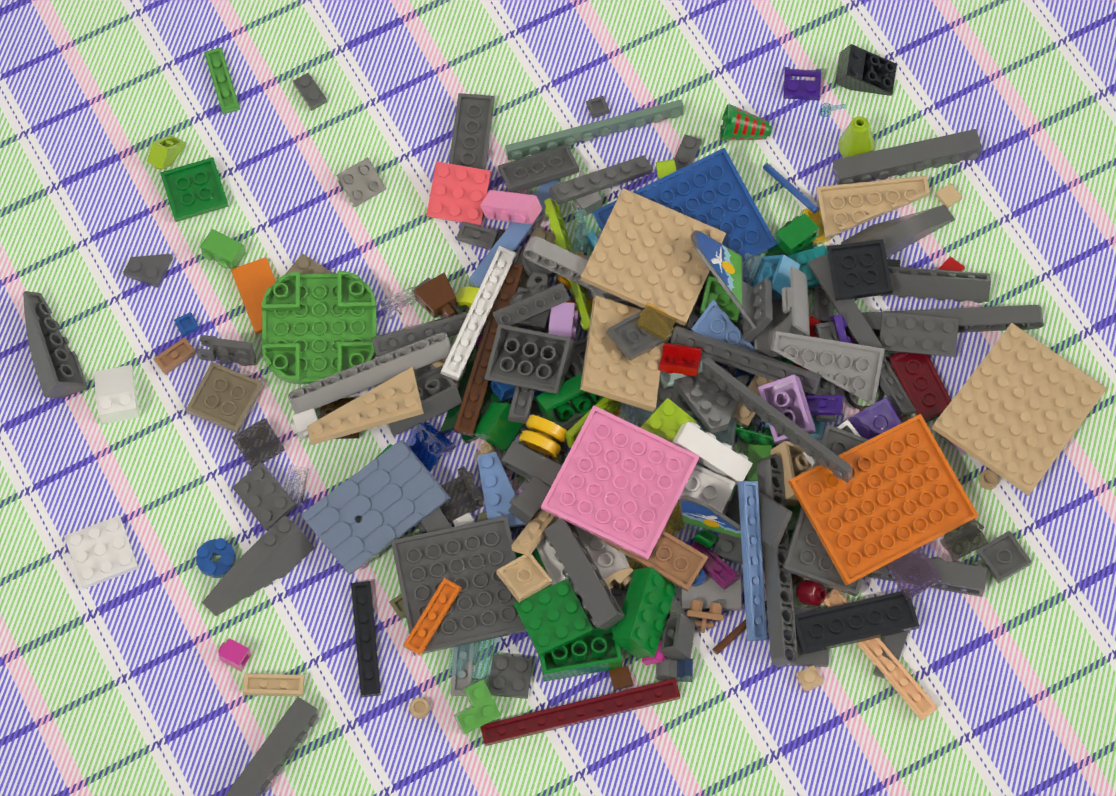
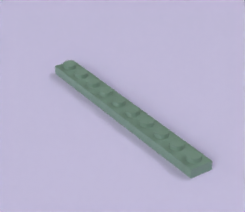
M681 99L505 145L508 161L512 159L518 160L524 156L534 155L565 144L571 146L577 142L590 141L596 137H606L611 133L624 132L634 127L640 128L646 124L659 123L668 118H677L683 115L684 105Z

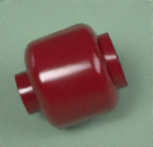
M808 579L803 580L796 589V596L799 602L804 605L819 606L827 595L824 585Z

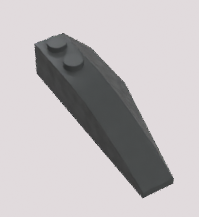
M945 205L871 225L842 241L841 244L883 239L886 257L888 258L953 222L955 218Z
M25 291L23 293L24 314L29 348L44 397L61 399L86 390L88 386L75 351L71 352L68 347L69 341L67 337H63L59 329L61 327L57 321L52 319V311L42 294Z
M284 515L233 565L204 599L202 604L215 616H218L237 605L242 599L254 595V592L259 589L266 588L271 585V582L286 576L315 549L299 527Z

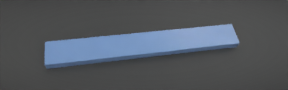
M553 180L539 186L533 195L537 196L542 211L534 223L531 225L512 222L470 276L469 283L480 288L499 246L515 252L544 214V208H546L544 200L548 198L554 200L549 190L551 186L559 184V181Z
M758 481L738 482L747 641L767 640Z

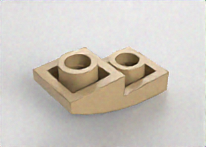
M632 568L623 569L611 574L604 580L611 591L614 588L613 585L620 590L623 586L627 587L630 584L634 570Z

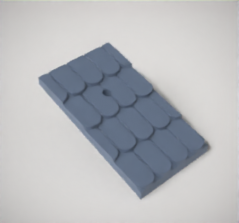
M400 440L327 496H324L301 516L346 572L351 575L391 545V540L399 539L449 501L451 497L404 440Z

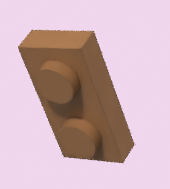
M184 337L153 359L166 375L193 357L196 351Z

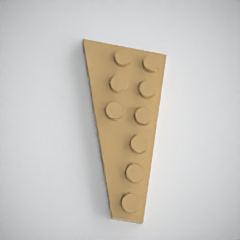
M413 366L308 425L307 429L311 445L424 414Z

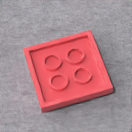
M436 162L426 216L459 223L463 221L482 226L484 213L480 204L488 193L491 171Z

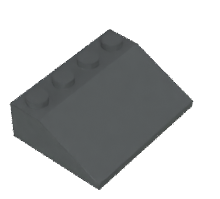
M498 324L485 380L558 394L571 365L576 342L569 337Z

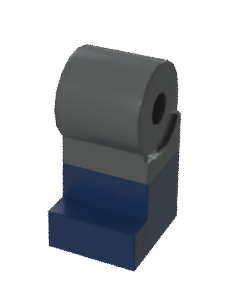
M693 659L662 660V662L656 663V679L664 681L676 678V682H692Z

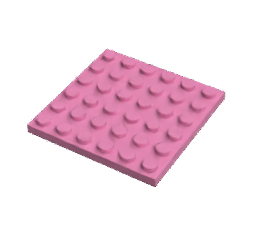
M593 406L543 501L541 509L648 561L700 456Z

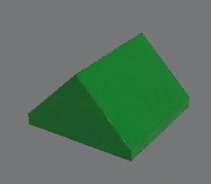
M492 402L475 428L473 435L488 443H492L493 446L506 452L524 423L508 421L511 408L508 403Z

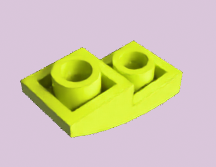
M460 287L455 295L456 306L467 305L471 308L479 288Z

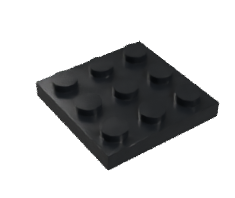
M883 239L827 246L826 250L835 301L892 294L893 289Z

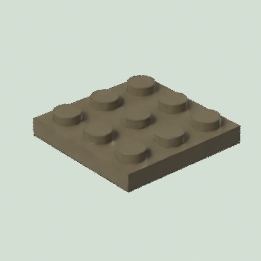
M212 362L189 402L186 412L238 434L264 386L263 382Z

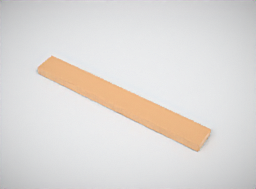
M833 589L827 593L822 603L826 608L849 602L839 590ZM880 638L856 643L871 662L879 668L887 681L921 721L937 710L936 704ZM882 649L890 657L891 660L882 655Z

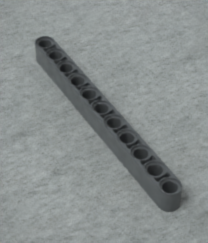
M1040 305L883 311L959 319L958 333L1006 331L1011 323L1022 330L1039 329L1044 326L1042 307ZM861 312L874 334L880 336L882 312ZM845 328L846 336L852 337L849 330Z
M773 454L759 460L757 463L758 490L786 508L783 462L778 455ZM788 524L778 548H773L762 541L771 661L776 667L796 662L798 656L792 576L790 572L782 570L789 548Z

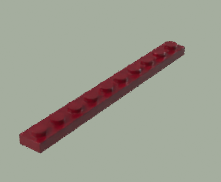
M676 678L487 723L482 725L480 729L484 745L489 746L678 700L681 696Z

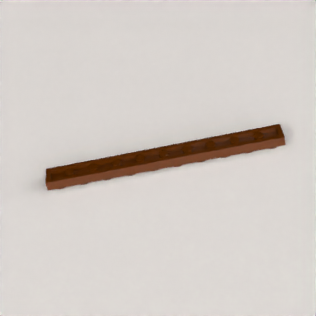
M512 263L489 313L454 427L455 433L473 437L490 382L485 380V375L498 328L493 312L510 305V299L517 292L524 265Z

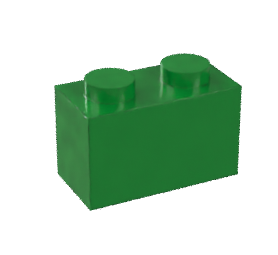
M804 213L800 217L796 216L788 226H783L777 231L776 243L788 256L798 253L819 237L820 228Z

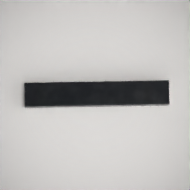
M371 582L351 583L361 698L380 696L381 688Z

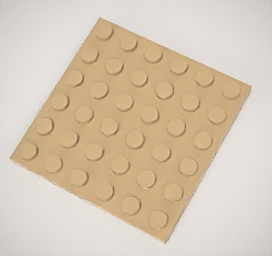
M623 188L580 280L642 308L649 307L654 313L685 326L710 271L695 250L691 241V234L698 230L722 244L726 233Z

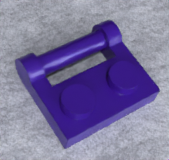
M785 67L783 99L820 101L821 69L801 70ZM790 76L815 77V81L791 80Z

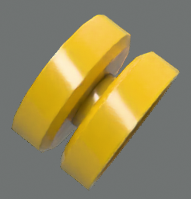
M530 415L526 422V426L530 430L522 431L519 441L527 444L529 448L535 451H540L549 457L557 458L561 451L558 443L565 442L567 430L547 419Z

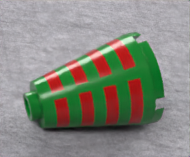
M726 105L722 116L723 125L720 126V140H766L767 136L770 137L772 126H770L769 121L734 105Z

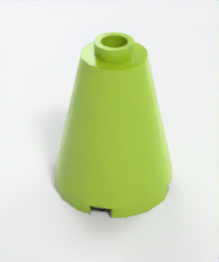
M861 116L853 118L839 138L838 147L842 157L845 158L874 151L875 142L866 118Z

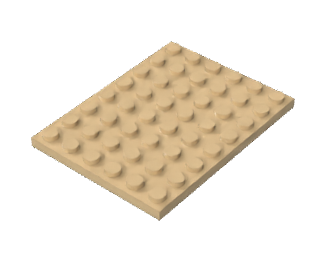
M1011 323L933 424L932 429L1029 496L1107 388Z

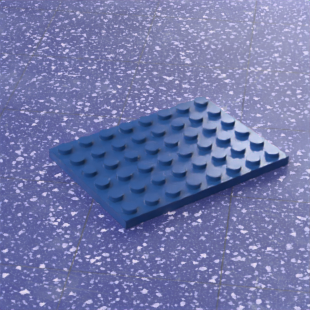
M725 148L633 192L725 232L726 235L722 244L741 255L742 263L777 246L774 237ZM616 201L592 212L601 231H603Z

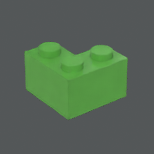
M479 679L463 687L471 706L454 714L463 734H467L501 716L484 679Z

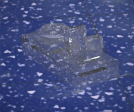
M413 286L380 301L383 314H388L390 319H393V311H398L402 315L401 308L412 306L416 303L413 291L416 288Z
M289 465L284 490L297 506L302 507L309 468Z

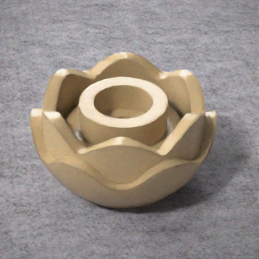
M485 442L481 444L480 450L475 453L474 459L477 463V455L495 452L492 443Z

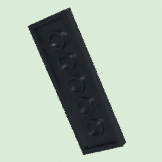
M909 589L795 615V628L802 655L919 629L920 626Z

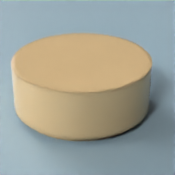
M991 469L984 470L979 477L981 487L986 490H992L997 487L999 475Z
M415 698L411 701L409 709L414 718L423 719L429 714L430 706L426 699Z

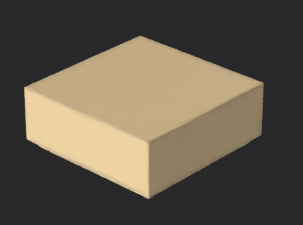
M951 183L936 192L935 195L947 209L962 200L961 194Z

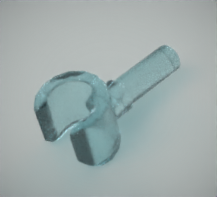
M824 103L820 109V114L823 117L831 115V111L844 109L846 106L845 104L831 105L830 103Z

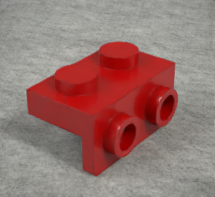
M664 343L659 371L669 374L678 373L685 376H697L702 349Z

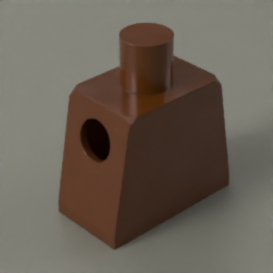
M445 273L438 275L413 290L415 300L433 318H437L442 314L444 317L456 314L453 310L457 305L456 296Z

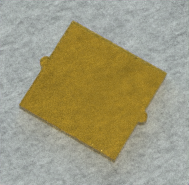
M647 302L644 310L639 314L640 318L636 326L666 341L670 332L674 330L673 326L676 318Z

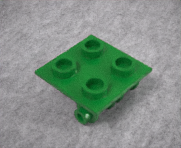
M750 423L748 429L742 426L740 428L735 427L737 435L741 438L742 442L748 444L756 442L760 443L759 445L776 447L770 428H766L764 433L765 427L762 426L760 433H758L759 425L755 427V424Z

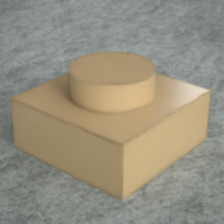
M814 665L796 673V678L805 693L823 685V681Z

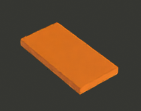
M266 257L231 269L256 335L262 333L263 297L267 289L276 282Z

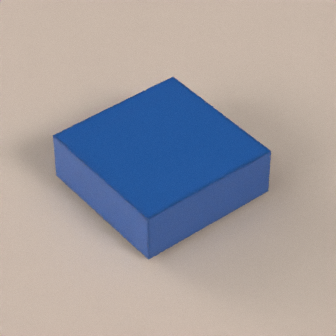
M191 312L174 320L182 337L200 329Z

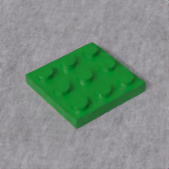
M213 157L160 172L175 222L229 207Z
M568 578L538 591L521 602L516 601L513 603L539 657L593 633V628Z

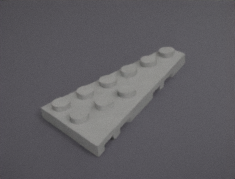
M774 330L771 345L772 351L811 372L822 375V378L869 404L875 403L885 349Z

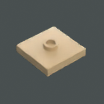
M532 554L530 556L522 555L499 568L496 572L518 602L552 584V579Z

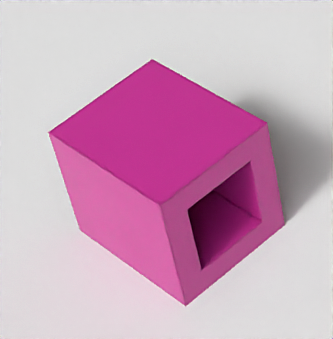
M228 638L226 643L223 642L218 650L220 660L239 671L243 670L251 657L249 648Z

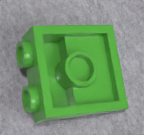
M709 276L706 280L699 313L703 314L714 299L720 309L729 317L730 321L736 323L740 310L716 277Z

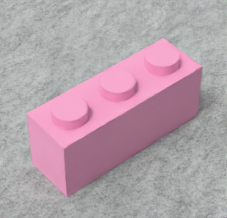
M490 190L480 204L487 219L532 225L542 211L541 204L536 195Z

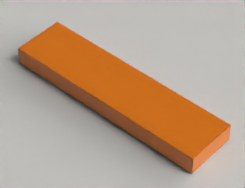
M446 578L442 580L403 644V647L421 657L462 588Z

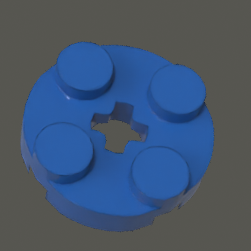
M223 538L212 539L203 543L196 552V562L199 570L204 575L212 576V578L224 577L236 562V554L233 547ZM214 555L221 556L219 562L211 561Z

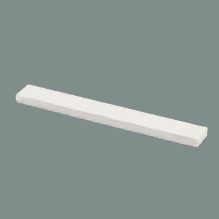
M501 246L498 247L445 361L441 374L457 381L459 380L515 259V252Z

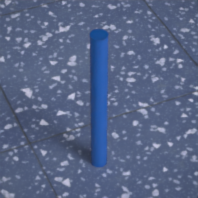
M766 163L763 166L767 173L811 212L817 213L819 208L770 164Z

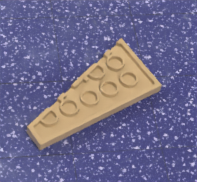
M927 176L816 187L824 239L833 237L929 196Z

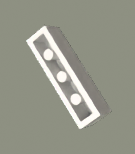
M694 422L682 424L672 441L673 444L699 455L700 459L698 462L715 473L735 481V485H738V482L745 479L753 464L748 461L749 458L742 453L737 454L730 445L720 443L716 440V436L709 432H703L700 430V426Z

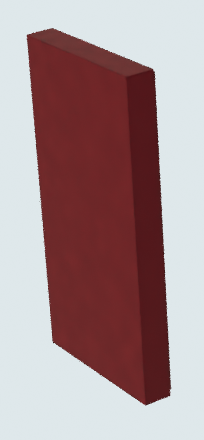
M900 352L888 357L887 360L894 374L916 409L914 412L915 416L921 414L925 422L940 417L952 400L929 355Z

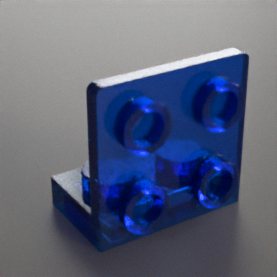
M429 422L418 423L405 442L429 472L432 471L443 453L453 452L456 447L454 443Z

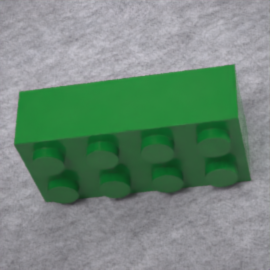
M652 567L634 569L622 607L625 618L617 623L612 640L637 659L655 657L676 586Z
M616 624L607 631L594 626L592 627L593 633L540 656L543 681L569 678L623 667L620 645L612 640Z

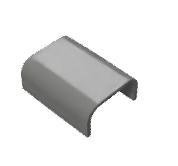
M793 266L790 267L791 287H784L782 289V299H772L773 320L754 338L755 351L773 359L783 357L771 350L774 330L810 336L807 277Z

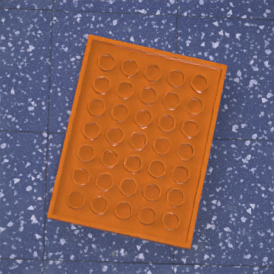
M921 414L838 455L853 467L852 479L846 483L844 480L838 479L832 471L821 465L788 481L846 586L979 517Z

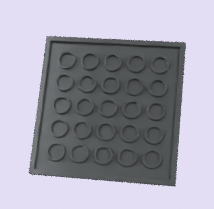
M507 516L391 540L409 634L444 578L462 588L423 654L526 632L513 605L517 601L496 574L499 568L516 559L515 552L512 551L511 545L513 542Z

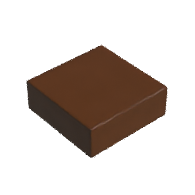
M628 666L609 670L614 691L633 686Z

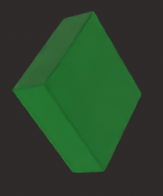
M704 528L694 538V541L710 550L719 540V536Z

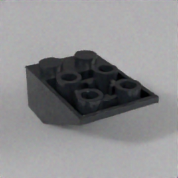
M850 44L839 53L835 84L853 91L892 96L897 64Z

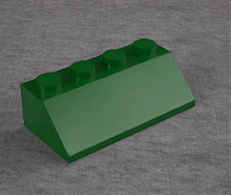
M582 373L563 382L558 394L544 392L538 395L536 399L544 418L564 427L583 417L604 397L580 390Z

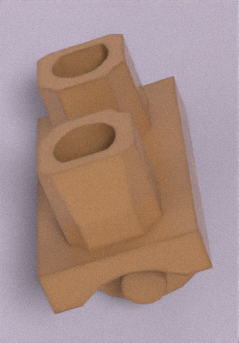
M692 599L690 610H687L686 616L702 618V621L694 620L695 626L701 627L700 633H705V628L713 629L714 623L706 622L707 619L723 621L721 603L711 602L709 613L702 612L703 601Z

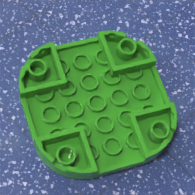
M346 271L330 274H300V272H292L278 278L277 282L267 289L262 301L261 348L268 368L281 380L293 384H310L375 358L376 355L371 338L377 336L376 302L370 286L361 280L359 276Z

